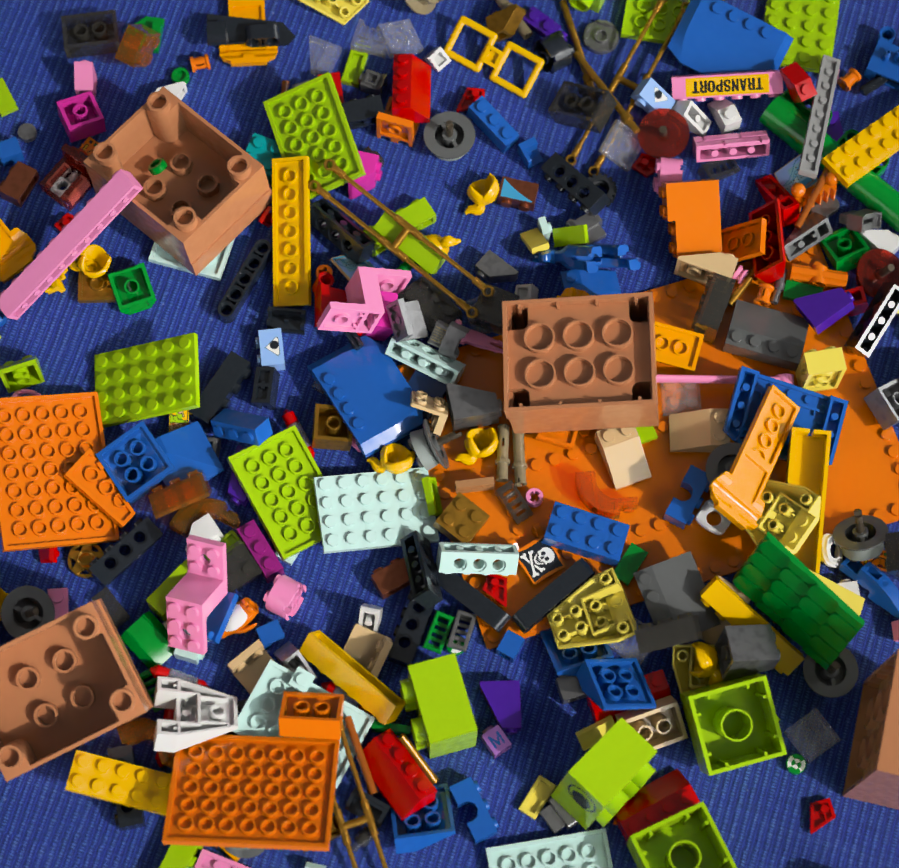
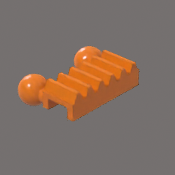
M830 171L826 174V182L815 201L819 205H821L822 200L827 203L829 197L835 200L836 184L839 183V180ZM794 183L791 186L792 196L800 203V212L801 207H804L815 186L806 189L802 183Z

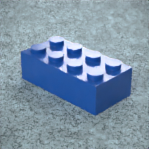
M555 501L542 543L616 567L620 560L630 525Z

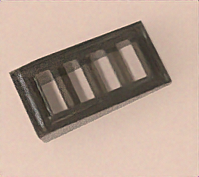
M735 159L719 160L701 164L698 174L701 179H717L720 181L740 172L741 169Z
M512 480L496 490L495 495L517 525L533 515L532 510ZM509 490L512 491L511 493L507 494L506 496L503 495L504 493H506V492L509 491ZM514 496L516 497L515 500H513L512 502L508 503V500H509V499H511V498L514 497ZM520 502L521 505L513 510L512 507ZM525 509L526 512L517 517L516 514Z

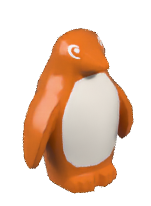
M245 597L236 603L221 639L231 634L246 633L257 626V623L248 625L259 612L258 605L254 601Z

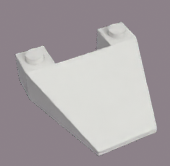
M157 676L154 691V707L174 709V720L157 719L154 733V751L177 752L238 729L237 697L179 678Z

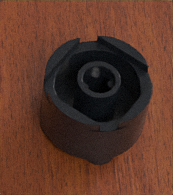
M560 30L534 42V52L537 51L539 57L544 59L545 63L542 69L546 73L551 72L553 74L572 63L574 49L570 44H567Z

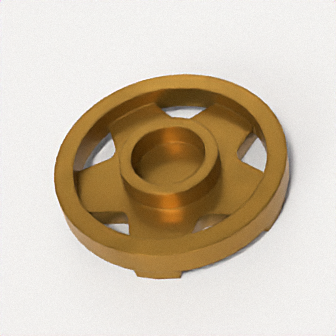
M97 544L76 545L70 550L68 555L69 568L78 577L91 578L93 577L91 574H81V572L84 570L88 571L91 567L89 563L96 557L100 559L104 553ZM92 546L95 547L99 552H93ZM71 559L76 562L74 567H72Z

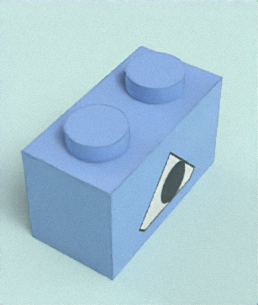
M652 78L643 79L630 96L635 100V104L643 108L653 120L664 119L676 103Z
M281 328L258 330L259 337H255L256 349L260 348L261 354L257 355L258 366L275 367L277 371L286 370Z

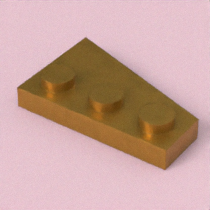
M79 271V303H117L107 273L98 278H90L82 271Z

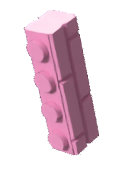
M766 130L693 137V155L696 163L769 156L770 139Z

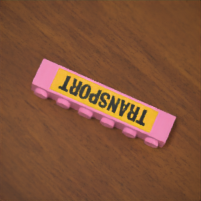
M779 70L672 76V98L676 101L695 98V101H706V98L713 97V100H724V97L731 96L732 99H743L745 95H750V98H761L762 94H768V97H778L779 93H783V77Z

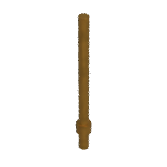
M562 0L559 3L575 52L579 51L585 58L567 1ZM580 65L583 73L582 79L584 84L587 85L590 96H596L597 92L594 82Z
M579 51L574 52V58L621 116V121L628 125L634 134L639 133L640 128L633 121V116L625 111Z

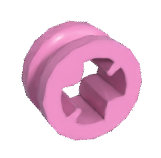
M740 265L734 273L732 280H737L738 284H740L747 276L749 270H744L743 266Z
M537 488L528 490L526 493V503L531 507L541 505L543 501L541 490ZM531 494H533V496L534 494H537L538 501H531Z

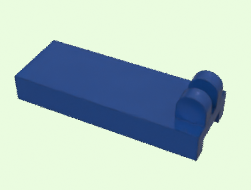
M227 592L226 596L209 614L206 621L207 641L214 642L215 644L220 643L239 598L236 593Z

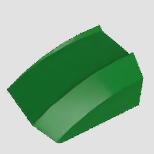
M847 226L833 231L831 235L820 241L828 260L836 271H850L864 266L870 259V247L858 232L848 230Z
M144 263L108 274L120 312L131 315L151 308L156 302Z
M150 611L144 613L121 636L123 643L148 669L157 664L162 665L175 651L174 647L168 646L167 629Z

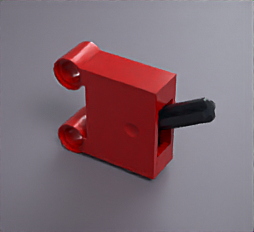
M321 272L312 286V290L315 293L316 327L329 302L348 303L345 290L332 287L334 277L328 272ZM344 332L353 349L359 350L364 346L359 337L363 333Z

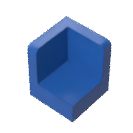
M17 137L0 142V159L3 167L25 160Z
M535 137L518 144L517 152L527 170L543 163V158L537 149L538 142Z
M278 619L256 628L257 635L265 650L272 648V643L285 637Z
M507 630L496 649V654L513 663L524 645L525 638Z

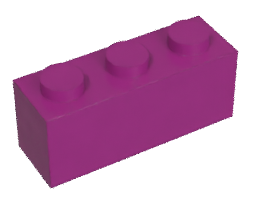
M254 519L237 529L239 538L244 543L267 583L273 581L278 574H285L283 566Z

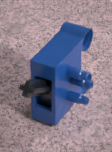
M885 26L881 28L878 34L877 45L863 76L870 79V81L859 89L864 96L869 95L882 85L899 91V46L892 44L896 35L892 27Z

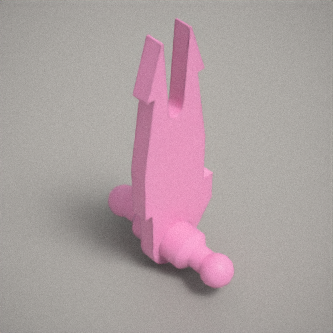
M460 319L455 320L456 323L462 325ZM472 329L460 341L462 345L466 343L477 348L503 354V349L496 347L503 348V342Z

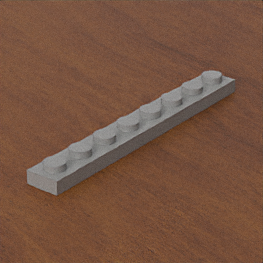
M823 55L815 87L817 95L813 97L797 173L816 179L818 175L841 63L840 59Z

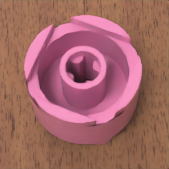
M666 157L656 159L655 170L657 177L653 178V188L656 194H658V187L661 186V182L682 181L683 170H680L683 165V159Z
M278 574L273 581L274 585L271 591L268 590L265 593L263 601L266 602V610L288 621L290 620L288 616L293 617L299 610L304 600L301 597L302 592L306 593L307 588L306 585L287 575Z

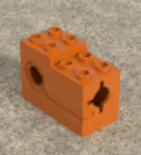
M699 179L661 182V186L658 187L659 198H662V205H659V214L663 217V220L670 221L667 226L668 235H671V242L668 244L669 253H672V256L677 259L679 256L722 253L719 180Z

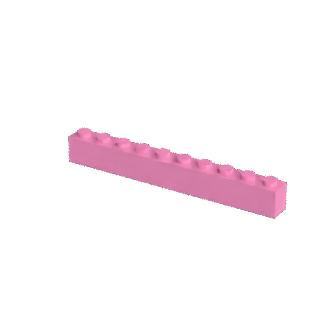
M122 169L116 171L112 175V179L103 185L93 198L87 201V205L81 211L74 215V219L65 225L55 238L49 241V245L43 251L36 255V259L31 264H28L18 277L12 280L11 285L6 290L0 293V309L7 318L18 320L143 189L129 171Z

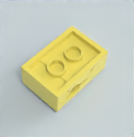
M830 346L820 351L816 349L806 351L795 372L798 387L813 392L837 388L847 369L842 347Z

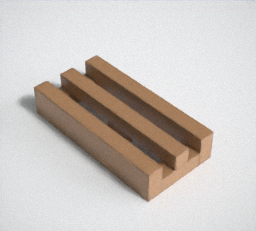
M494 476L455 481L456 494L459 492L469 493L494 490Z

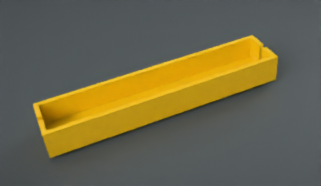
M792 427L789 435L785 483L807 487L821 497L819 521L794 556L808 569L819 574L831 431L814 429L811 436H808L810 429Z

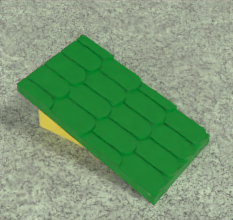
M770 532L765 534L732 580L736 588L750 598L758 609L777 623L785 634L799 644L806 654L826 670L858 631H860L865 622L860 617L865 598L808 569Z

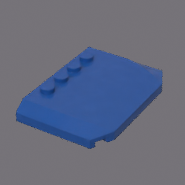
M690 0L667 48L673 53L679 64L699 74L778 70L793 38L776 27L722 0Z
M364 335L360 338L364 346L359 350L353 349L349 343L308 365L307 368L351 432L356 445L364 457L367 458L380 451L384 445L387 446L409 435L410 432L422 428L423 411L410 406V397L413 390L392 358L385 354L386 349L384 346Z
M741 366L723 431L735 443L742 444L768 386L774 385L800 407L792 427L810 429L808 436H811L814 429L831 431L829 466L832 465L849 401L832 395L825 396ZM790 432L778 459L787 461Z

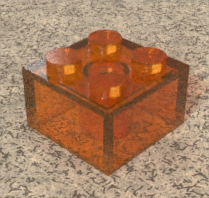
M128 24L115 58L133 68L147 67L152 62L154 49L160 43L159 37L161 33L143 24Z

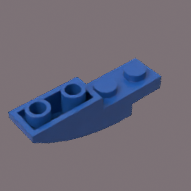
M848 558L843 561L838 569L847 577L857 581L863 588L869 590L868 598L899 619V590L895 584L871 562L863 565L858 561L852 562Z

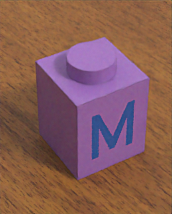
M491 725L483 730L481 740L494 759L511 748V742L499 725L495 727Z

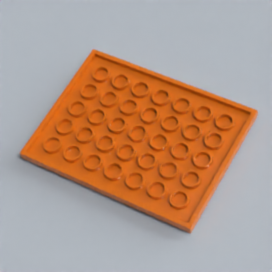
M98 392L0 398V537L2 552L119 541L118 525L63 477L89 448H91L94 457L99 462L95 454L106 447Z
M220 735L175 752L162 837L163 844L329 851L340 739Z

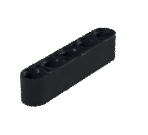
M260 239L254 244L218 305V315L223 323L228 324L235 320L270 261L272 250L269 241ZM262 248L267 249L264 253L259 252ZM258 264V267L251 268L250 265ZM243 279L250 280L246 284L241 283ZM235 294L240 295L238 299L231 298ZM225 310L231 311V313L228 315L222 314V312Z
M583 558L579 559L511 617V620L523 634L527 633L591 579L596 572Z
M435 563L440 587L500 632L511 616L456 573L444 574L439 572Z

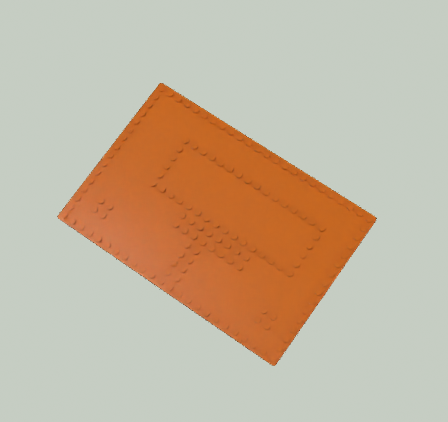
M819 243L790 262L786 258L785 269H787L784 283L786 279L789 280L792 264L805 266L819 264L829 269ZM753 259L738 263L734 273L740 265L743 266L744 270L748 269L750 272L753 268ZM754 277L738 300L754 304V298L757 297L759 290L757 288L758 284L766 282ZM690 279L645 291L653 293L656 322L704 334L694 372L656 362L657 374L738 376L739 368L744 366L759 371L760 374L765 376L785 373L793 374L794 385L798 386L795 371L723 351L735 304L733 307H730L726 302L740 285L737 280H731L727 292ZM826 286L823 288V292L836 288ZM781 292L777 305L770 303V306L767 307L803 317L795 308L793 301L782 299L783 292ZM843 316L818 335L809 325L801 355L802 358L803 354L811 349L820 351L830 346L842 347L847 367L837 388L816 392L849 401L832 465L828 466L823 535L833 534L834 528L841 521L854 516L855 509H861L862 515H870L883 520L886 525L899 521V441L893 426L883 430L863 399L876 390L877 386L865 357L857 356L844 346L854 330L848 316ZM503 334L492 337L497 341L503 342ZM471 345L458 348L460 353L456 360L466 364L456 385L496 393L497 399H501L502 416L499 417L498 424L509 425L508 459H510V465L508 466L507 482L496 481L497 465H495V459H497V448L492 455L477 458L476 462L472 465H465L461 461H455L458 454L468 453L464 446V440L467 432L471 429L457 431L456 434L461 432L462 436L443 444L448 457L449 468L445 469L441 464H438L428 471L429 477L436 478L443 511L457 495L455 481L494 476V490L462 493L490 516L470 543L506 544L508 539L514 538L520 549L537 539L531 531L533 524L539 522L545 532L556 501L630 525L620 560L631 543L648 552V555L638 571L691 551L703 582L712 580L716 575L722 577L738 572L756 548L745 529L740 530L732 522L723 535L713 534L697 523L696 515L707 500H712L710 490L708 493L703 492L701 498L704 500L699 509H694L692 514L695 517L690 526L686 524L684 530L663 519L673 497L681 501L691 498L689 491L681 487L682 480L689 467L693 465L705 471L707 459L712 453L670 452L669 414L709 408L729 409L735 384L657 383L659 426H654L658 438L642 444L652 475L649 479L615 490L594 439L596 431L602 429L579 430L573 450L536 440L537 433H524L525 463L528 466L526 469L527 485L523 486L522 483V487L514 485L515 477L514 470L512 469V464L514 463L513 429L504 412L503 354ZM406 364L397 366L406 381L409 382L416 369ZM449 408L448 417L439 438L453 432ZM498 424L477 427L482 429H488L493 427L496 431V434L498 432ZM777 459L769 480L785 483L787 461ZM532 488H537L543 493V501L538 507H531L526 503V493ZM531 494V501H538V495L534 494L533 496ZM710 512L706 520L710 525L716 526L721 523V516L717 512ZM555 548L567 566L535 586L519 563L516 575L503 576L507 578L506 608L482 591L487 575L471 573L470 575L462 574V577L512 617L581 558L596 572L595 575L610 568L615 569L616 567ZM633 577L628 586L621 583L629 605L644 601L635 577ZM479 616L476 618L485 646L489 650L498 647L507 630L526 639L540 634L539 631L551 628L547 616L525 634L514 624L511 618L500 632Z

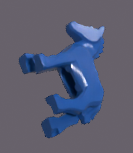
M604 243L566 245L561 250L548 249L536 253L532 259L536 263L555 264L558 262L567 269L585 270L588 273H596L598 267L628 268V270H639L641 267V262H638V258L622 257L626 255V252H629L628 245Z

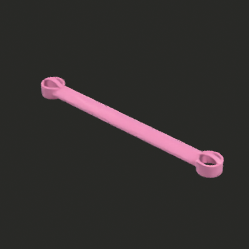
M785 373L768 376L794 385L793 374ZM657 374V383L735 384L737 376Z

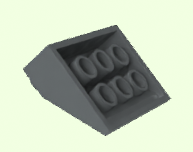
M737 300L723 351L796 372L803 352L809 324L803 317Z
M691 551L633 573L663 647L721 624L718 616L715 614V609L712 606L708 608L700 600L702 598L700 591L705 587V584Z

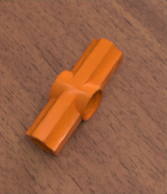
M792 264L789 280L823 288L827 286L845 289L848 272L830 270L826 266L819 264L812 266Z

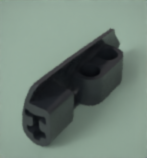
M207 14L208 46L246 44L248 47L253 48L288 46L295 38V35L283 22Z

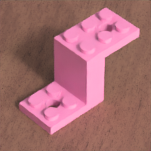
M358 266L345 287L348 303L329 302L317 322V329L371 334L385 313L381 291L398 293L399 298L412 278L411 271Z
M189 535L186 538L188 572L166 596L168 646L204 655L207 652L206 618L227 594L226 543ZM203 554H204V555H207V557L210 559V561L206 560V559L204 558Z

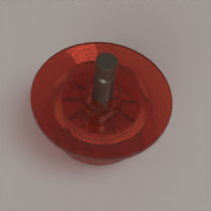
M661 108L653 110L642 119L639 125V144L644 152L653 158H673L679 155L688 144L689 126L685 118L672 109Z
M877 248L867 251L861 256L857 265L856 281L858 286H863L865 294L871 297L876 295L883 282L895 283L899 286V259L885 249Z

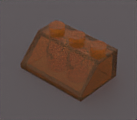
M197 469L187 473L188 477L180 480V477L169 481L170 485L165 487L158 485L151 489L152 492L149 493L148 497L156 519L211 495L212 490L203 470L200 472Z

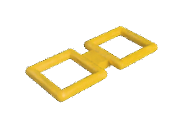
M460 16L443 49L448 57L474 72H480L483 64H488L493 67L489 76L491 81L522 98H526L545 63L544 59L511 41L506 43L503 51L493 46L498 37L495 32L466 16ZM464 24L489 37L476 64L451 50ZM511 50L536 63L523 89L498 76Z

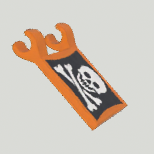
M539 522L533 524L531 531L537 537L534 541L520 549L514 538H510L506 542L509 545H516L519 552L518 563L534 586L567 566L554 547L542 543L545 532Z

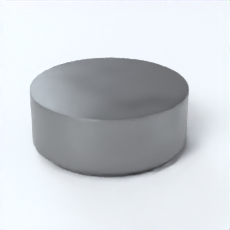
M24 123L18 128V135L23 142L28 143L36 139L37 131L34 125Z

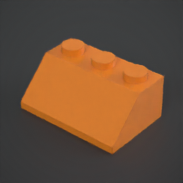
M284 691L279 714V736L340 739L343 723L344 694Z

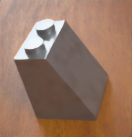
M452 383L446 384V399L453 431L457 432L499 423V417L502 416L501 399H497L496 393Z
M771 624L724 627L714 646L723 681L775 668L778 661H780V651L776 647V635L772 631Z

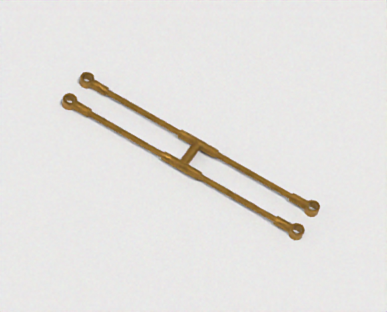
M658 0L655 4L650 18L625 62L621 64L608 87L611 93H614L619 83L634 91L639 85L623 77L656 14L660 12L662 6L668 0ZM689 2L682 3L681 11L675 20L672 30L642 80L651 78V74L667 48L685 12L683 7H687ZM606 97L602 100L579 143L576 144L571 154L566 157L567 162L568 159L574 160L573 163H570L572 166L576 165V158L583 148L582 145L608 101ZM632 98L630 100L628 108L626 109V112L629 113L631 112L633 106L636 105L635 100H633ZM621 120L602 154L598 156L595 164L589 168L588 175L590 177L593 175L591 173L592 170L597 172L596 176L598 175L607 152L624 124Z
M325 160V169L333 171L341 179L344 178L394 218V221L403 227L402 231L394 242L391 243L335 200L328 191L321 187L319 181H310L308 184L309 189L332 202L377 238L378 242L403 262L408 263L453 299L466 312L469 318H476L479 314L476 307H471L464 300L456 297L411 261L398 247L410 233L468 277L475 286L482 290L484 296H493L495 289L471 275L426 239L414 226L398 214L396 215L347 176V173L339 168L334 160ZM329 162L333 164L331 168L328 167ZM314 183L317 184V188H316V189H313V187H312V185H313ZM487 288L491 289V293L489 295L486 294ZM471 309L475 310V314L473 316L470 315Z
M342 723L341 739L361 798L360 803L364 815L345 821L335 797L333 812L344 846L346 845L352 867L358 868L347 829L367 823L382 867L388 868L378 838L379 833L368 799L365 797L344 732L345 727Z

